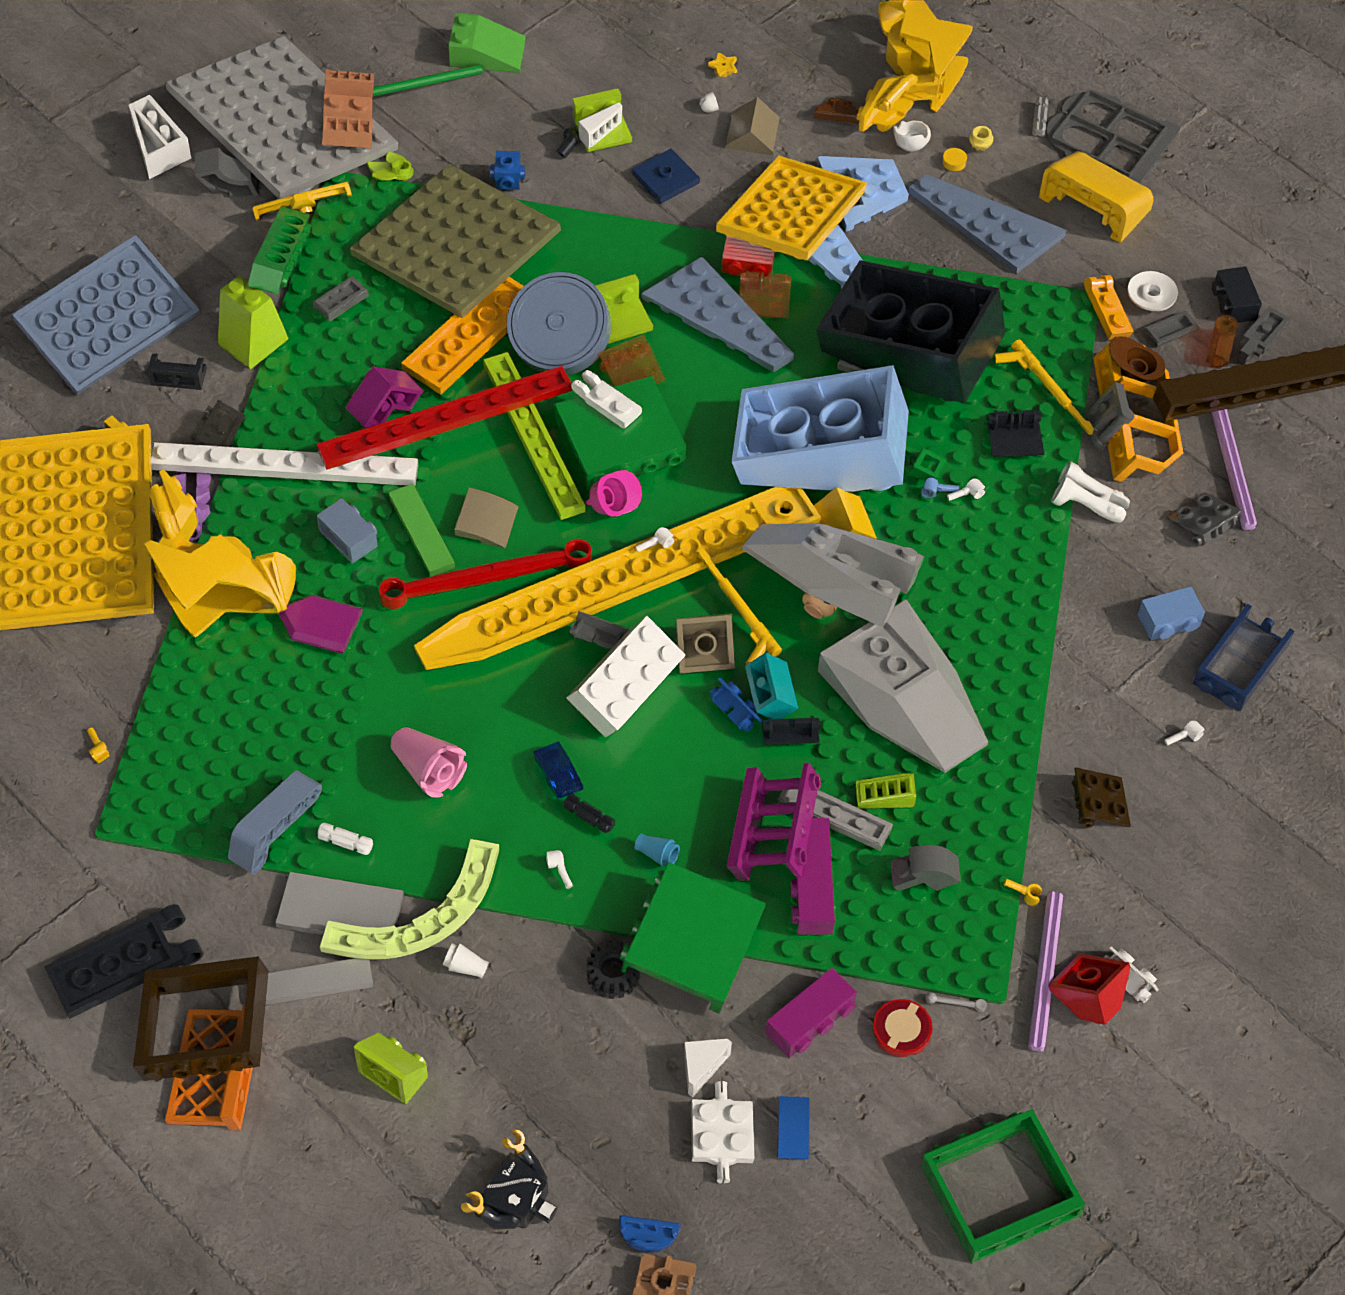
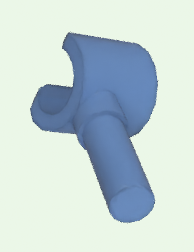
M928 478L922 487L921 495L925 498H934L937 491L956 492L959 490V486L938 484L935 478Z

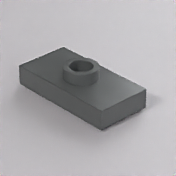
M351 276L313 301V307L330 322L368 297V290Z

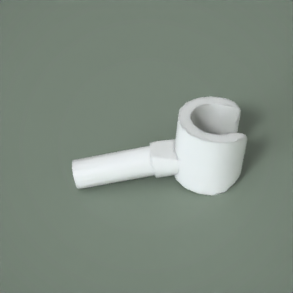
M972 479L965 488L948 494L947 498L950 501L970 493L975 499H978L985 494L983 490L985 486L978 479Z
M659 528L654 537L635 546L636 550L640 552L657 543L667 548L674 543L673 534L666 528Z
M1190 721L1182 731L1164 739L1165 744L1168 746L1187 736L1193 741H1197L1203 736L1204 728L1197 721Z
M559 850L547 852L548 869L558 867V872L566 889L571 888L573 885L566 872L562 852Z

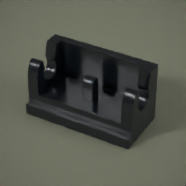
M152 353L147 367L150 385L201 390L207 369L206 364H203L204 358L198 357L196 365L161 362L158 359V354Z

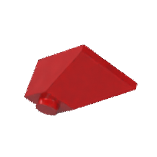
M1080 953L1048 985L1049 990L1080 1020L1106 1025L1121 1009L1131 968L1130 963Z

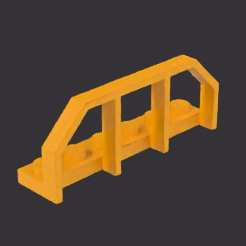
M1111 340L1094 357L1100 397L1114 382L1123 384L1126 391L1153 399L1156 386L1121 375L1120 367L1111 358L1109 352ZM1166 368L1162 377L1157 379L1158 383L1159 381L1170 379ZM1134 414V419L1129 424H1124L1109 440L1108 450L1113 480L1123 482L1137 468L1159 475L1183 454L1177 419L1165 421V424ZM1130 427L1168 438L1171 457L1163 463L1135 454Z

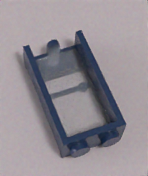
M1249 604L1244 607L1198 668L1193 682L1201 691L1213 695L1228 707H1233L1240 712L1282 653L1288 648L1295 632L1290 628L1285 636L1281 638L1271 632L1274 626L1272 619L1265 618L1261 626L1248 619L1252 608Z

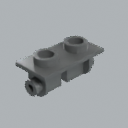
M579 611L576 624L573 623L571 626L570 634L574 635L575 639L580 638L591 643L595 642L597 645L612 649L629 629Z

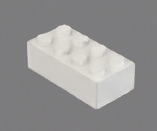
M646 616L627 631L566 698L604 737H607L616 732L685 657V654Z

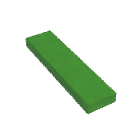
M414 484L388 492L389 499L429 576L432 577L454 569L455 562Z

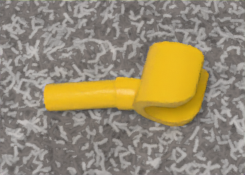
M89 728L87 732L94 744L89 753L99 764L108 758L110 754L106 750L105 743L99 740L94 728Z
M1007 878L1004 880L1003 885L1024 894L1026 904L1036 906L1039 903L1040 899L1030 893L1039 896L1042 892L1040 885L1030 884L1027 887Z

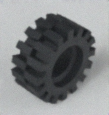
M607 941V947H604L603 943L598 945V950L593 948L591 957L588 956L587 981L589 985L592 984L594 992L599 990V996L604 997L606 993H609V999H614V994L618 993L619 998H622L625 991L630 994L633 991V986L636 987L638 984L640 971L628 967L626 973L617 978L607 977L602 972V967L608 962H619L623 965L624 961L619 959L623 951V942L617 941V946H613L612 941Z

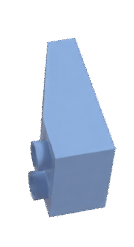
M894 366L742 389L732 455V464L740 484L834 490L838 487L848 492L867 489L882 491L891 486L902 485L909 411Z

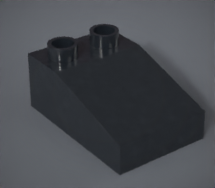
M859 260L816 329L822 352L864 370L894 366L900 386L916 393L964 404L1006 333L999 288Z

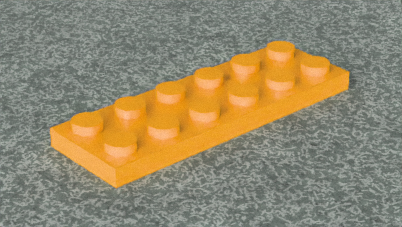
M508 277L466 316L460 318L454 314L401 363L402 370L441 395L508 333L507 317L510 306L515 296L524 286Z

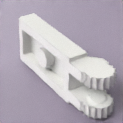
M586 370L582 374L583 381L593 388L591 391L586 384L579 380L571 383V388L574 392L583 398L587 404L623 429L642 413V407L603 380L600 381L599 377L591 371Z

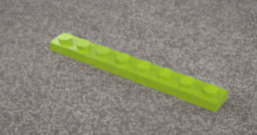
M508 352L484 359V367L494 387L521 379ZM534 403L508 411L507 413L560 520L584 513L585 504Z

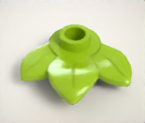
M393 152L387 153L386 162H367L369 170L373 173L372 177L378 180L396 179L406 181L414 173L411 163L405 157Z

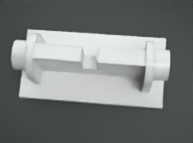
M1111 946L1109 949L1113 955L1111 958L1108 955L1103 958L1130 963L1129 979L1127 980L1125 990L1136 1001L1141 1000L1145 1003L1152 995L1149 992L1151 988L1156 992L1159 990L1154 984L1157 979L1144 967L1139 971L1131 963L1134 961V958L1121 948L1117 952Z

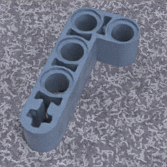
M298 770L293 772L237 824L231 836L228 859L252 875L259 872L267 859L269 845L315 803L321 793L322 785Z

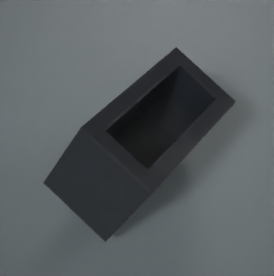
M1247 267L1218 270L1215 281L1212 282V292L1214 296H1217L1220 312L1222 315H1225L1228 324L1257 320L1262 303Z

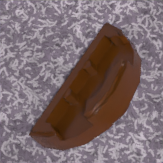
M841 98L828 99L827 103L818 105L814 112V119L856 124L860 122L857 120L859 109L857 110L856 107L851 105V101Z

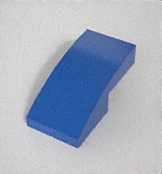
M779 1096L777 1158L809 1159V1097Z

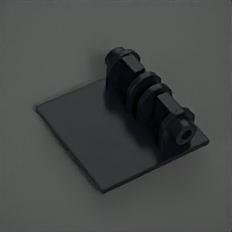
M1011 409L1009 412L994 410L993 413L986 414L992 457L1037 456L1045 454L1039 424L1042 420L1041 411L1032 409L1023 410V413H1021V410L1017 409L1016 413H1013Z

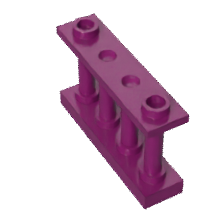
M809 762L803 763L801 777L767 780L757 767L746 769L727 862V868L738 881L749 880L751 869L754 866L786 864L796 877H802L803 866L807 862L806 850L817 791L821 787L820 776ZM798 789L796 802L764 804L765 797L769 791ZM794 814L791 827L759 829L761 819L764 816ZM789 839L787 852L754 854L756 844L759 841Z

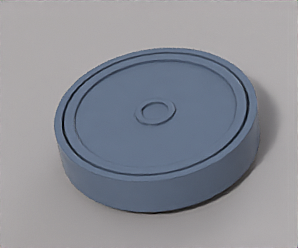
M554 272L533 279L518 292L508 312L507 331L515 351L530 368L541 373L563 366L567 375H571L586 369L601 356L610 338L611 316L602 294L590 281L576 274Z

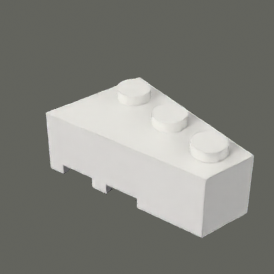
M150 95L129 104L133 127L149 179L191 159L188 138Z

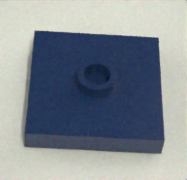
M672 148L632 168V175L660 204L700 183V177Z

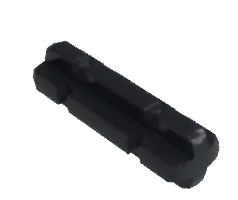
M574 794L567 796L563 806L571 813L576 812V816L594 827L598 825V829L604 833L609 834L615 826L614 818L607 814L602 815L603 812L586 801L581 802V798Z

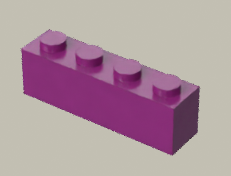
M812 818L806 850L807 862L803 866L802 877L795 876V880L790 881L791 898H796V906H792L791 909L792 924H797L798 935L833 934L835 915L829 818Z

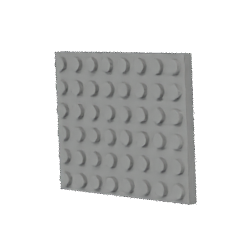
M285 36L166 82V90L278 199L296 194L366 164L368 161H373L387 155L388 152L398 150L399 142L374 119L371 149L322 145L325 73Z

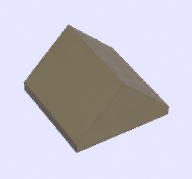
M758 97L733 110L725 149L773 155L780 117Z
M731 614L676 618L675 643L685 654V657L678 663L680 673L735 669Z

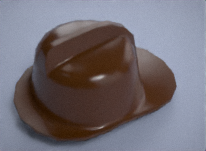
M1117 337L1110 343L1109 352L1111 358L1120 367L1123 376L1146 383L1150 380H1156L1164 374L1165 362L1152 349L1128 337Z

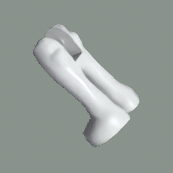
M1071 461L1065 465L1058 480L1060 484L1052 496L1051 503L1060 506L1068 500H1074L1110 521L1121 523L1125 519V510L1128 509L1130 500L1124 496L1123 492L1113 490L1084 473L1079 465Z

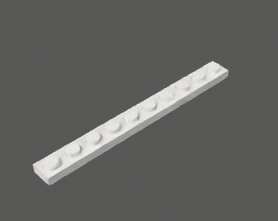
M154 442L151 457L152 470L164 469L165 471L390 485L414 484L416 486L418 459L369 456L326 470L318 452Z

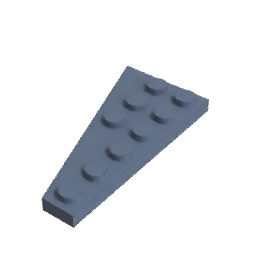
M927 174L909 188V193L1015 274L1019 273L1066 236V229Z
M703 257L642 293V300L659 305L662 311L668 314L671 312L682 318V322L705 335L724 341L727 347L742 351L748 355L749 359L772 372L777 371L794 360V353Z

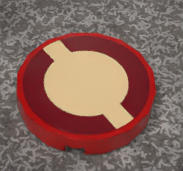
M894 999L883 1004L876 1012L872 1026L879 1047L888 1054L897 1057H908V1055H916L922 1052L929 1044L933 1031L932 1020L926 1009L917 1002L907 999Z

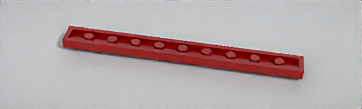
M559 366L318 443L317 449L326 470L570 392L572 391V384L563 366Z

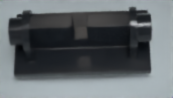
M814 716L794 719H772L768 717V720H761L764 745L820 742L818 731L820 729L819 718H814Z

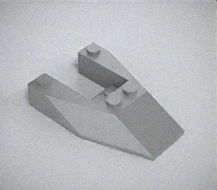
M819 523L761 524L742 547V550L804 592L881 627L890 618L900 591L907 594L914 584L924 556L918 554L912 548L902 547Z

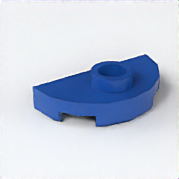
M619 1215V1228L625 1242L633 1249L645 1253L659 1252L668 1248L677 1239L681 1228V1223Z

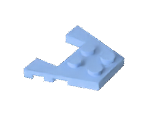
M817 157L819 168L841 175L847 174L848 177L867 182L864 194L859 199L861 205L853 206L841 220L846 232L854 229V225L860 222L866 223L870 221L871 216L879 212L885 213L908 201L909 194L893 159Z

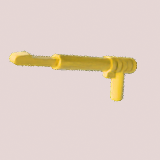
M1020 339L1014 341L1011 345V349L1014 352L995 354L996 364L1017 361L1024 370L1028 368L1030 371H1033L1061 406L1071 413L1089 435L1093 434L1094 428L1090 421H1086L1072 405V401Z
M700 549L698 552L699 557L717 579L719 587L751 628L752 633H750V637L755 642L756 647L746 664L764 654L765 651L775 657L779 655L782 648L773 636L769 634L763 623L759 622L728 579L721 575L712 563L711 556L704 549Z

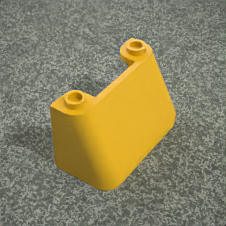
M1074 152L1050 164L1044 171L1039 198L1047 203H1050L1055 196L1061 201L1068 195L1104 215L1102 224L1105 226L1107 224L1110 225L1113 231L1110 238L1119 243L1127 237L1152 209L1154 199L1149 188L1082 152Z

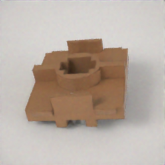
M644 1254L643 1257L641 1256L636 1287H634L632 1295H690L697 1269L696 1263L675 1260L669 1255L665 1258ZM659 1279L672 1281L671 1286L666 1288L659 1287L657 1282Z

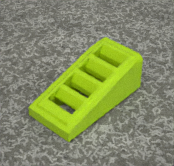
M914 773L860 780L855 783L857 808L859 809L909 808L915 805ZM865 789L871 790V798L866 799ZM877 789H882V797H878ZM889 789H894V795H889ZM901 789H906V793H901Z

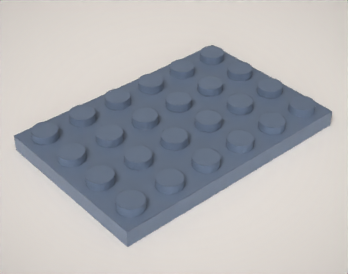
M135 235L12 314V319L73 392L79 395L199 315L200 310Z

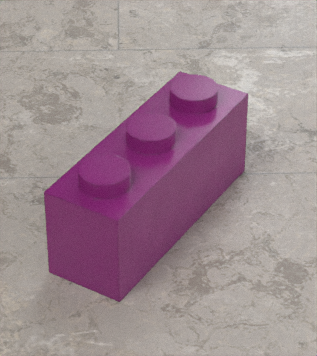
M831 968L768 1019L765 1034L789 1058L797 1052L801 1054L809 1048L812 1043L811 1040L818 1034L821 1036L825 1035L833 1027L835 1020L840 1016L842 1018L847 1017L854 1010L857 992Z

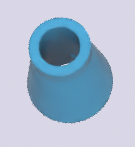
M640 834L635 842V850L642 852L662 867L668 865L669 862L674 864L680 851V846L675 844L673 839Z

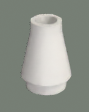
M453 943L443 962V965L449 968L448 971L473 975L479 978H483L489 964L488 961L483 960L462 944L458 946Z

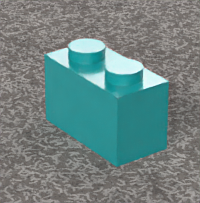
M765 652L745 665L757 713L772 719H782L798 709L786 661Z

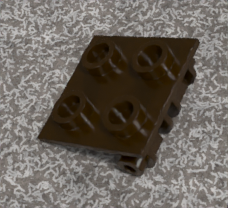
M1075 767L1072 786L1075 791L1076 808L1079 809L1078 821L1082 824V827L1091 828L1094 826L1093 822L1095 821L1131 827L1122 777Z

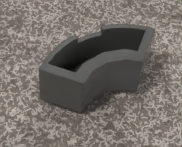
M219 147L195 152V175L206 187L213 191L218 189L228 192L230 197L247 198L259 196L258 178L237 158L224 154Z

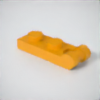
M1103 275L1099 279L1087 277L1084 281V287L1108 340L1113 339L1115 336L1130 337L1134 331L1114 290L1112 276Z

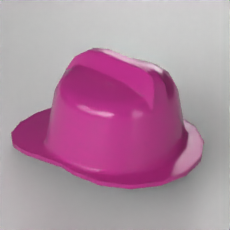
M627 470L604 475L592 485L589 495L590 499L586 501V504L592 505L599 514L611 517L631 512L641 502V485L638 478Z

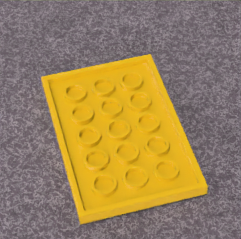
M778 155L717 222L716 231L726 234L728 237H735L748 241L753 245H760L770 248L775 252L794 256L797 259L808 260L864 194L867 182Z

